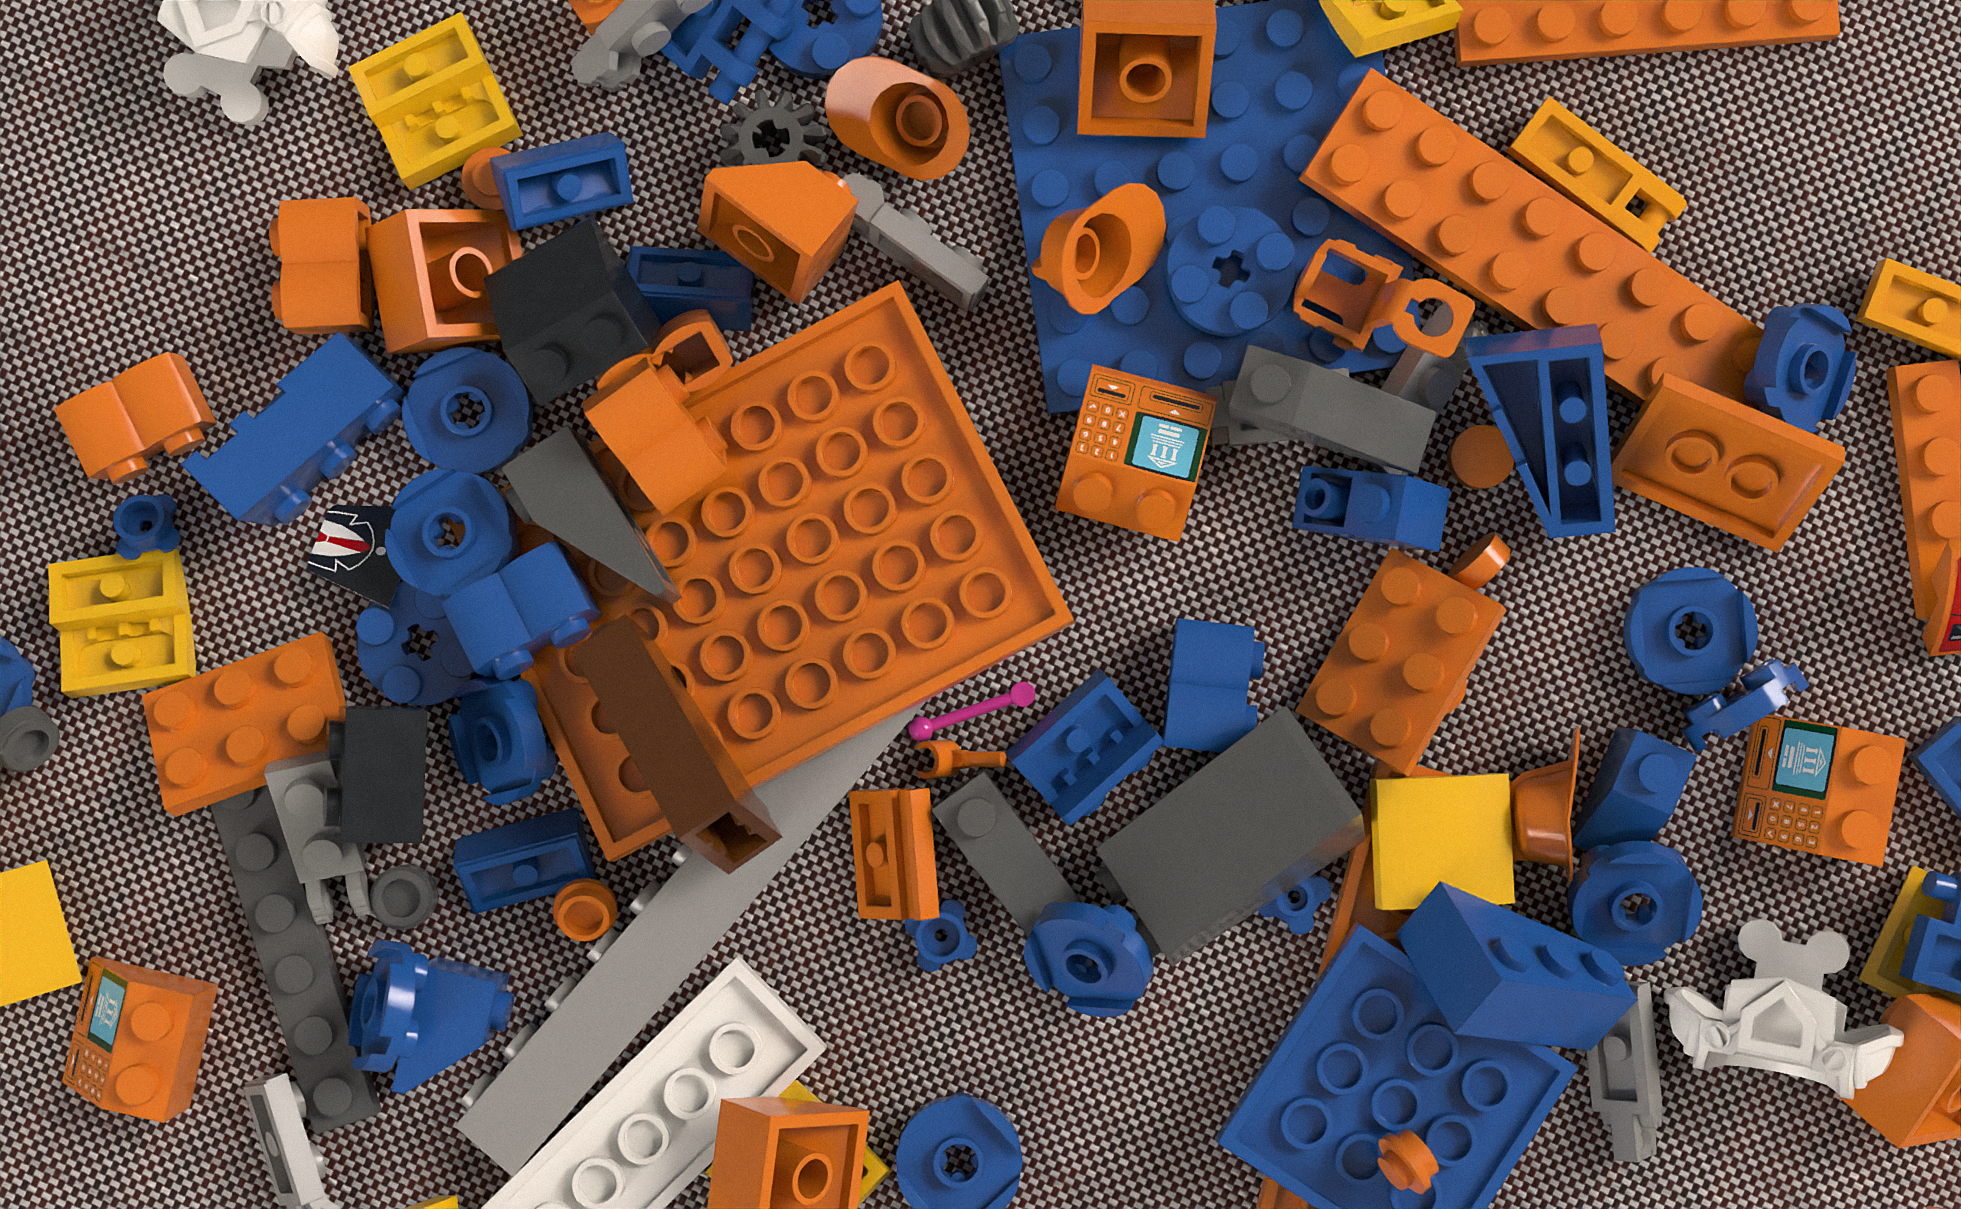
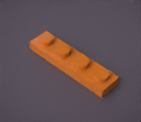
M1958 359L1901 365L1886 369L1916 619L1931 617L1938 602V597L1931 581L1932 574L1947 542L1961 539V377Z

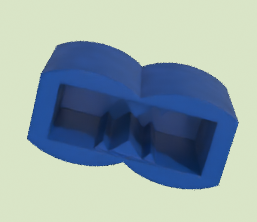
M556 540L525 553L503 567L499 572L464 587L441 603L474 671L489 678L497 675L499 680L510 679L528 670L534 664L532 656L548 645L554 644L557 649L581 641L591 633L589 624L602 616L569 549Z
M1182 618L1175 620L1162 731L1164 742L1161 746L1223 753L1256 728L1258 707L1247 704L1249 679H1261L1265 643L1254 641L1255 627Z

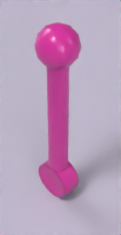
M1018 682L1013 685L1010 692L932 719L923 716L916 717L909 723V734L916 741H926L931 737L933 731L1012 704L1026 707L1034 701L1035 690L1027 682Z

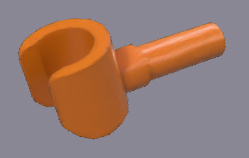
M952 740L923 741L916 745V749L929 748L934 755L935 761L932 770L916 771V774L923 779L948 778L955 776L960 769H967L968 767H1005L1007 763V756L1004 751L961 750L958 744Z

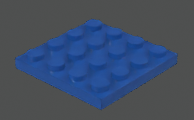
M1355 922L1215 1136V1140L1219 1145L1317 1209H1487L1578 1067L1545 1045L1454 1034L1409 956L1358 922ZM1403 1129H1408L1425 1143L1435 1157L1439 1171L1430 1178L1431 1187L1424 1193L1418 1194L1409 1187L1401 1191L1382 1172L1378 1164V1158L1382 1156L1379 1140L1387 1133L1396 1136Z

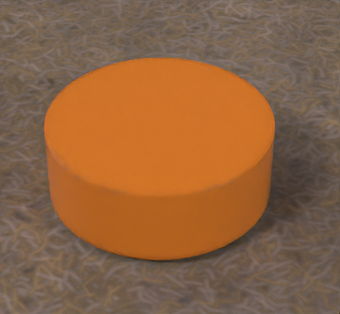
M1476 425L1463 430L1452 440L1447 452V464L1450 473L1458 483L1470 489L1481 490L1500 484L1508 477L1514 465V458L1502 432L1490 425Z
M1491 532L1474 543L1454 563L1447 576L1474 590H1478L1491 580L1506 564L1510 557L1511 549L1495 532Z

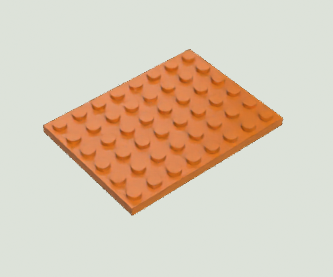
M899 280L728 369L723 376L711 385L694 392H689L690 397L681 403L696 422L706 415L728 445V448L720 453L728 471L663 516L653 505L623 463L601 437L589 443L682 595V598L675 603L670 604L541 527L533 522V520L526 524L514 510L517 520V536L520 540V552L517 558L554 540L566 546L602 613V616L589 624L591 633L599 626L607 622L616 621L624 614H627L650 634L752 790L1076 623ZM510 484L500 490L505 494V491L511 488L512 485ZM449 518L448 522L460 545L463 541L462 535L466 532L465 524L458 525ZM590 633L581 641L565 648L557 649L554 644L544 647L532 656L534 660L533 666L520 675L522 679L528 681L535 689L538 698V714L607 861L615 862L673 832L571 652L587 641L591 635Z

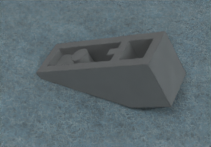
M1249 344L1229 404L1230 420L1414 475L1418 473L1437 413L1316 364Z
M566 425L501 467L512 485L511 488L505 491L506 497L515 512L526 524L533 520V522L670 604L682 598V595L588 441L581 434Z
M984 768L933 804L931 810L1027 936L1030 935L1035 922L1047 904L1053 902L1083 903Z

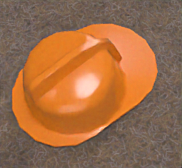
M872 55L854 58L839 68L827 85L824 107L829 126L841 143L859 155L893 169L904 176L925 181L940 179L956 169L967 152L970 137L967 112L954 91L941 80L934 79L897 61Z
M1125 183L1112 189L1089 207L1067 210L1058 215L1045 230L1040 256L1031 264L1032 273L1036 277L1046 280L1052 288L1063 294L1069 306L1078 313L1096 314L1114 298L1141 279L1154 265L1163 246L1166 230L1164 207L1157 193L1145 184Z
M1576 726L1573 731L1567 761L1522 772L1509 785L1513 860L1563 866L1566 869L1568 883L1573 881L1570 817L1579 754V726Z

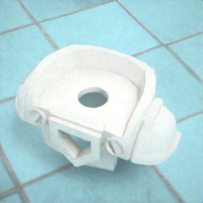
M163 0L158 12L157 21L194 51L193 55L180 53L172 56L167 61L163 72L166 85L176 94L190 98L201 97L211 90L221 95L220 105L223 113L232 121L244 125L260 123L265 119L269 110L267 97L255 86L263 68L290 70L298 53L322 76L336 78L339 70L335 65L339 47V36L331 22L332 14L325 7L328 0Z
M1764 918L1752 919L1742 926L1738 935L1739 949L1747 958L1757 962L1754 978L1732 979L1731 983L1726 985L1723 1008L1686 986L1668 988L1664 991L1663 1001L1669 1004V1021L1672 1033L1684 1046V1053L1693 1057L1692 1068L1706 1070L1723 1065L1776 1071L1825 1084L1838 1093L1840 1097L1854 1100L1855 1089L1866 1088L1868 1081L1885 1073L1893 1059L1896 1047L1903 1045V1031L1888 1024L1872 1025L1852 1029L1847 1032L1844 1031L1847 1006L1836 1000L1835 997L1822 991L1824 974L1838 972L1846 966L1850 957L1848 942L1841 934L1832 930L1816 932L1808 939L1807 944L1804 945L1783 941L1782 933L1775 923Z

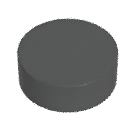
M34 706L18 707L4 714L0 718L1 765L12 772H26L41 766L53 755L58 747L60 740L58 726L43 710Z
M412 864L398 865L384 871L377 877L370 892V905L376 918L385 926L396 930L411 929L424 923L434 913L438 903V888L435 880L425 869Z

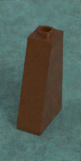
M624 614L616 621L607 622L596 628L587 641L571 651L678 840L729 875L783 837L653 637L627 614Z

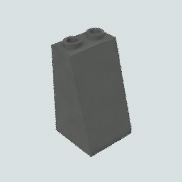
M1285 706L1097 847L1096 851L1106 866L1098 870L1096 874L1116 905L1128 898L1141 918L1136 921L1135 931L1146 942L1152 958L1163 952L1173 967L1365 841L1363 817L1361 811L1288 707Z

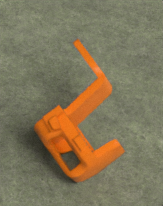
M1329 238L1311 256L1295 287L1292 313L1297 315L1300 321L1312 328L1318 327L1335 336L1332 343L1336 347L1348 352L1351 350L1360 354L1375 328L1392 324L1396 335L1407 345L1446 359L1455 352L1475 310V303L1469 297L1434 279H1419L1413 282L1408 279L1399 278L1403 267L1393 263V261L1377 254L1374 257L1357 250L1356 245L1338 239L1335 241ZM1327 251L1363 268L1367 273L1365 281L1360 285H1352L1320 270L1327 257ZM1306 298L1340 315L1343 319V326L1301 306L1304 299ZM1434 298L1447 304L1452 314V322L1448 331L1436 337L1427 336L1420 332L1415 325L1414 316L1405 312L1410 299L1420 303L1425 299Z

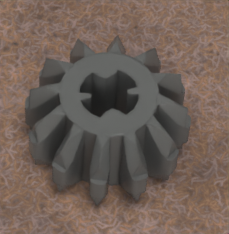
M937 0L923 7L922 12L913 16L908 25V34L914 45L912 49L920 65L925 66L930 77L940 79L945 77L952 78L960 72H968L974 66L985 63L989 58L1001 52L1004 47L1014 42L1020 28L1014 15L1016 10L1010 0Z
M758 90L755 92V101L759 109L751 113L744 104L737 102L732 109L742 125L729 123L722 124L720 128L721 136L727 141L734 143L720 151V158L725 165L749 166L807 161L813 166H824L826 164L827 157L825 152L814 147V145L821 143L827 138L825 127L817 124L809 125L815 115L814 107L810 103L800 105L792 112L793 96L789 91L783 90L778 96L776 106H770L765 91ZM771 133H777L782 142H789V145L781 143L780 146L783 154L777 157H769L765 148H758L759 145L767 146L764 137Z

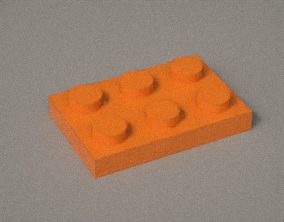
M1664 371L1610 455L1612 483L1778 553L1845 463V447Z
M1391 547L1295 712L1409 777L1507 610L1501 603Z
M320 631L142 695L164 810L177 817L267 785L264 775L267 763L325 751L328 720L339 721V706H346L331 639Z

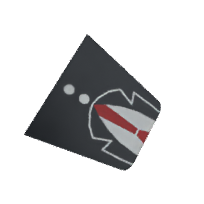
M333 505L326 514L309 557L308 570L390 608L401 577L397 574L388 558L385 547L386 529H391V519L396 510L392 509V506Z

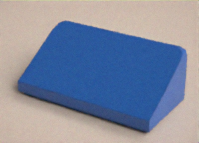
M610 132L490 158L492 174L512 231L634 203L624 141Z
M630 246L626 268L660 320L661 326L684 312L707 309L719 330L749 331L751 329L755 273L725 251Z
M570 808L463 836L457 839L455 843L453 866L474 914L557 893L562 886L575 879L590 878L597 880L584 826L577 808Z

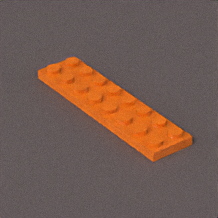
M1370 68L1363 75L1298 178L1299 181L1525 331L1596 324L1603 344L1605 384L1640 407L1665 371L1753 409L1757 408L1758 405H1752L1747 402L1744 395V382L1749 371L1754 368L1757 351L1765 333L1763 329L1373 68Z

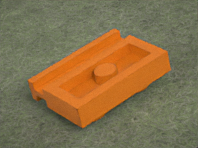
M890 788L849 791L859 918L914 919V921H922L940 917L930 789Z

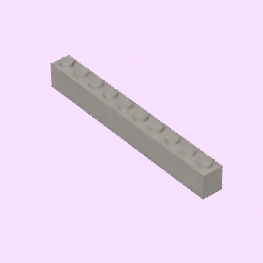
M926 701L754 789V793L766 805L771 819L783 837L729 875L683 843L670 859L679 867L663 886L653 879L628 907L637 916L620 935L611 927L587 954L586 957L595 964L579 983L569 976L545 1002L544 1006L552 1014L536 1031L527 1024L502 1052L510 1060V1063L494 1080L485 1072L464 1095L460 1103L468 1111L457 1122L455 1127L508 1174L514 1177Z

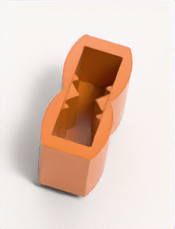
M344 197L280 201L278 218H273L269 227L272 251L276 257H281L282 262L280 281H275L272 285L271 302L275 317L283 321L285 329L297 335L373 331L375 315L374 286L365 228L371 226L372 223L369 206L359 198Z
M707 309L691 310L679 314L665 323L658 330L649 347L633 356L616 362L606 371L597 375L596 387L600 390L647 357L657 370L668 364L685 386L688 393L711 385L723 376L731 366L733 358L730 347Z
M165 352L143 361L117 375L112 380L92 387L54 408L87 477L104 480L110 478L113 485L127 482L147 472L149 467L146 461L161 451L167 450L169 456H176L200 446L205 442L202 433L217 424L184 356L171 352Z
M645 357L584 400L582 404L584 414L595 430L623 463L653 505L664 516L728 471L720 453L728 448V445L706 415L696 422L681 402L690 397V395L670 366L666 364L657 370L651 361Z

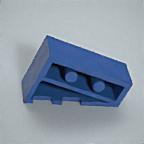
M1587 324L1464 338L1466 358L1483 390L1492 415L1510 449L1518 472L1548 537L1559 538L1616 532L1603 344L1597 325Z
M341 332L336 333L277 383V388L280 392L254 418L244 410L229 423V427L236 435L205 460L195 451L181 463L236 520L274 527L280 522L283 525L291 523L309 507L312 498L308 494L325 477L332 480L353 463L357 457V453L353 448L370 431L374 435L379 434L389 427L400 415L402 407L398 403L409 392L355 339Z
M1439 881L1396 933L1397 938L1454 1034L1591 1051L1638 1000L1623 978L1624 970L1622 966L1605 950Z

